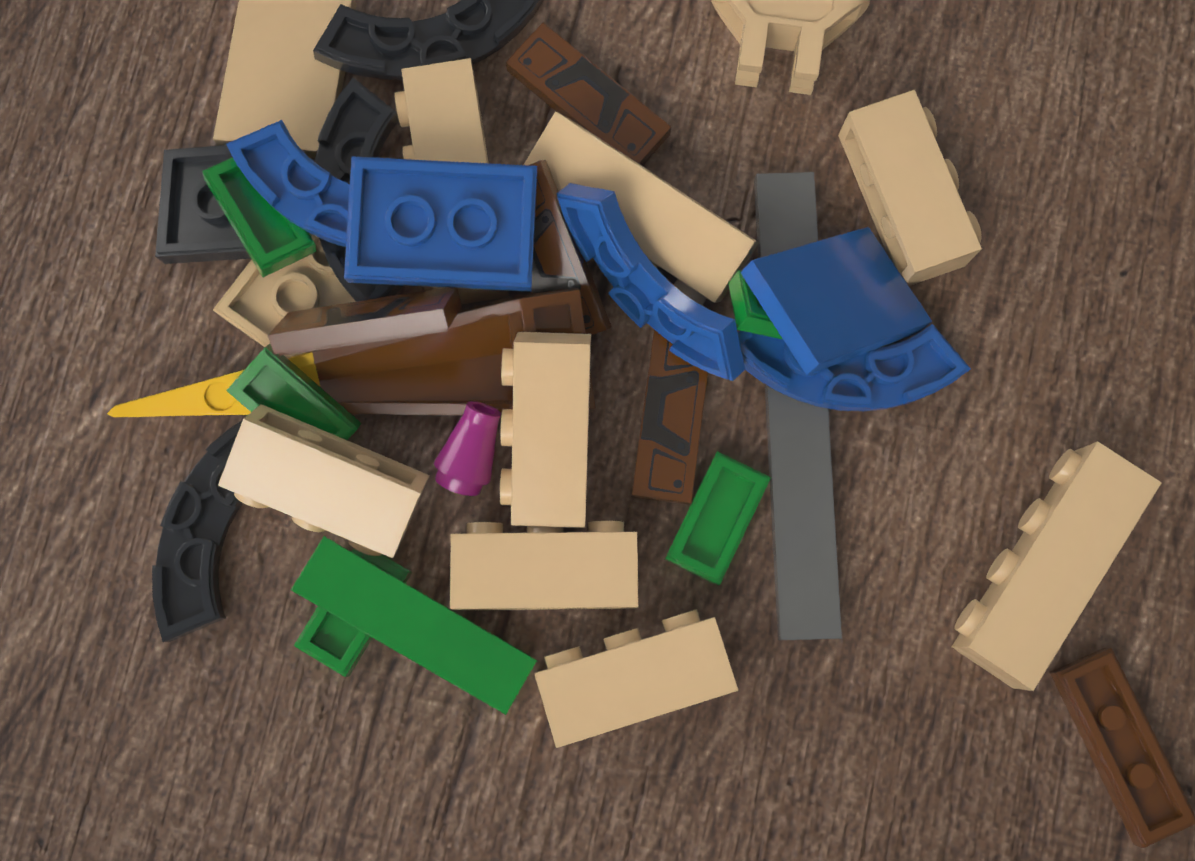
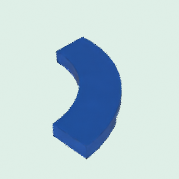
M282 120L226 144L237 166L247 180L276 211L306 232L330 243L346 247L350 184L335 178L330 172L310 159L293 140Z
M570 183L556 193L564 219L586 262L592 258L595 260L602 273L614 287L608 294L640 328L647 323L673 344L669 350L670 352L710 374L734 381L745 370L735 319L718 314L698 304L683 294L659 272L633 237L619 207L615 191Z
M933 324L908 340L895 345L874 349L809 375L804 373L784 340L738 331L745 370L772 389L795 400L817 407L840 411L864 412L906 405L939 391L971 369Z

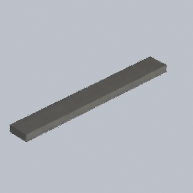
M814 172L756 174L754 188L757 241L759 242L758 258L817 242L818 229ZM765 384L778 640L842 639L828 408L817 407L795 400Z

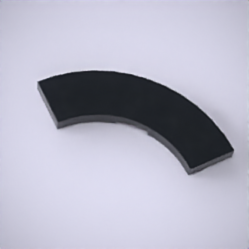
M461 0L448 7L447 12L418 21H412L409 17L390 18L370 15L340 4L315 46L313 53L315 60L335 69L358 76L384 80H403L401 69L469 58H471L472 65L494 54L516 37L534 17L544 0Z
M352 78L338 96L319 133L317 140L319 147L315 163L330 172L335 178L350 184L352 156L378 158L386 139L399 122L397 112L356 79ZM319 238L327 262L339 282L355 302L395 296L404 286L348 283L344 279L346 247Z
M242 421L229 428L207 447V453L198 461L185 481H180L169 501L160 524L163 529L157 551L156 565L152 567V596L156 621L163 642L174 641L226 619L219 590L220 556L228 529L243 503L234 496V492L220 487L218 484Z

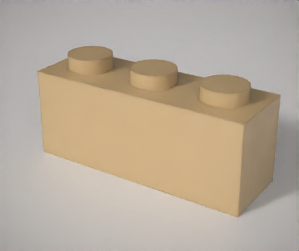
M915 90L850 111L838 136L885 251L908 286L965 267L982 250L980 245L981 229L975 215L971 211L965 210L959 196L958 174L953 163L949 159L943 158L936 141L937 127L931 111L927 107L922 108Z
M518 332L514 340V349L503 348L502 386H513V409H502L501 446H512V469L502 468L500 504L511 505V525L585 528L591 334Z
M260 404L243 419L218 486L234 492V496L248 506L255 508L271 507L292 516L295 524L313 532L328 531L348 539L349 544L359 552L371 556L384 554L393 558L404 538L430 475Z
M593 521L588 522V532L564 533L563 527L527 526V533H503V523L474 522L466 524V534H451L450 609L638 608L637 532H624V522Z
M696 609L662 620L665 629L664 633L642 639L639 628L604 638L606 651L583 658L580 646L544 657L548 669L535 673V678L556 748L738 691L715 617L700 621Z

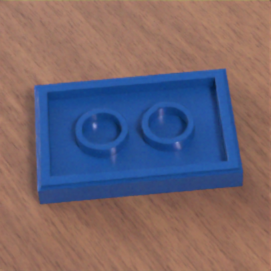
M352 156L344 279L348 283L532 291L537 166Z
M869 227L754 259L740 272L806 375L919 333L932 322Z

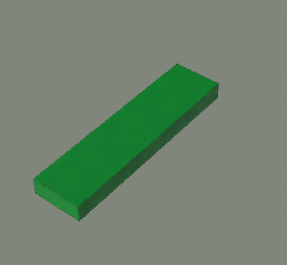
M323 536L291 588V591L505 715L537 662L535 658L326 536Z

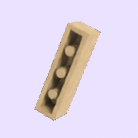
M471 58L401 69L405 91L395 92V102L401 127L410 126L412 145L403 146L404 159L489 163L477 84ZM423 286L424 291L447 288ZM458 288L462 304L510 297L509 290Z
M556 111L524 165H530L539 160H546L558 191L570 183L615 191L623 217L642 251L656 268L659 266L678 278L674 286L700 305H703L707 298L714 303L722 301L729 290L728 283L738 270L742 271L759 245L758 241L570 118Z
M1098 441L1075 451L1069 449L1059 458L1049 475V479L1055 482L1044 500L1038 498L1029 506L1018 524V528L1023 531L1020 539L1012 551L1008 548L1003 550L991 565L986 578L992 583L980 602L976 599L972 600L956 621L954 629L960 634L953 643L952 648L1013 689L1034 691L1162 483Z

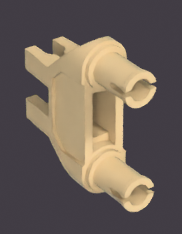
M711 0L720 18L740 44L735 85L757 88L759 73H761L765 48L794 51L789 92L807 95L812 94L814 81H817L819 76L822 50L850 28L870 4V0Z

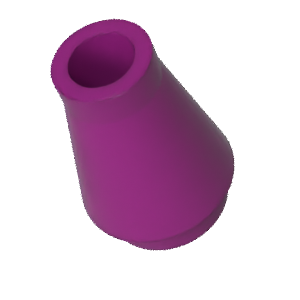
M467 402L462 417L434 461V466L437 469L435 480L440 486L457 494L477 496L481 493L483 485L491 482L497 427L502 415L500 411L484 403Z

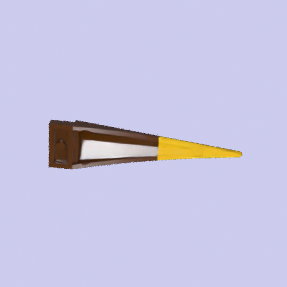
M575 287L520 296L513 295L459 310L451 326L445 332L315 350L292 356L288 359L351 414L462 416L467 402L470 401L492 406L502 414V409H513V386H502L503 348L514 349V340L518 332L586 334L580 290ZM242 370L115 405L107 414L112 417L248 415L251 412L226 391L244 371ZM590 370L589 409H594L596 407Z

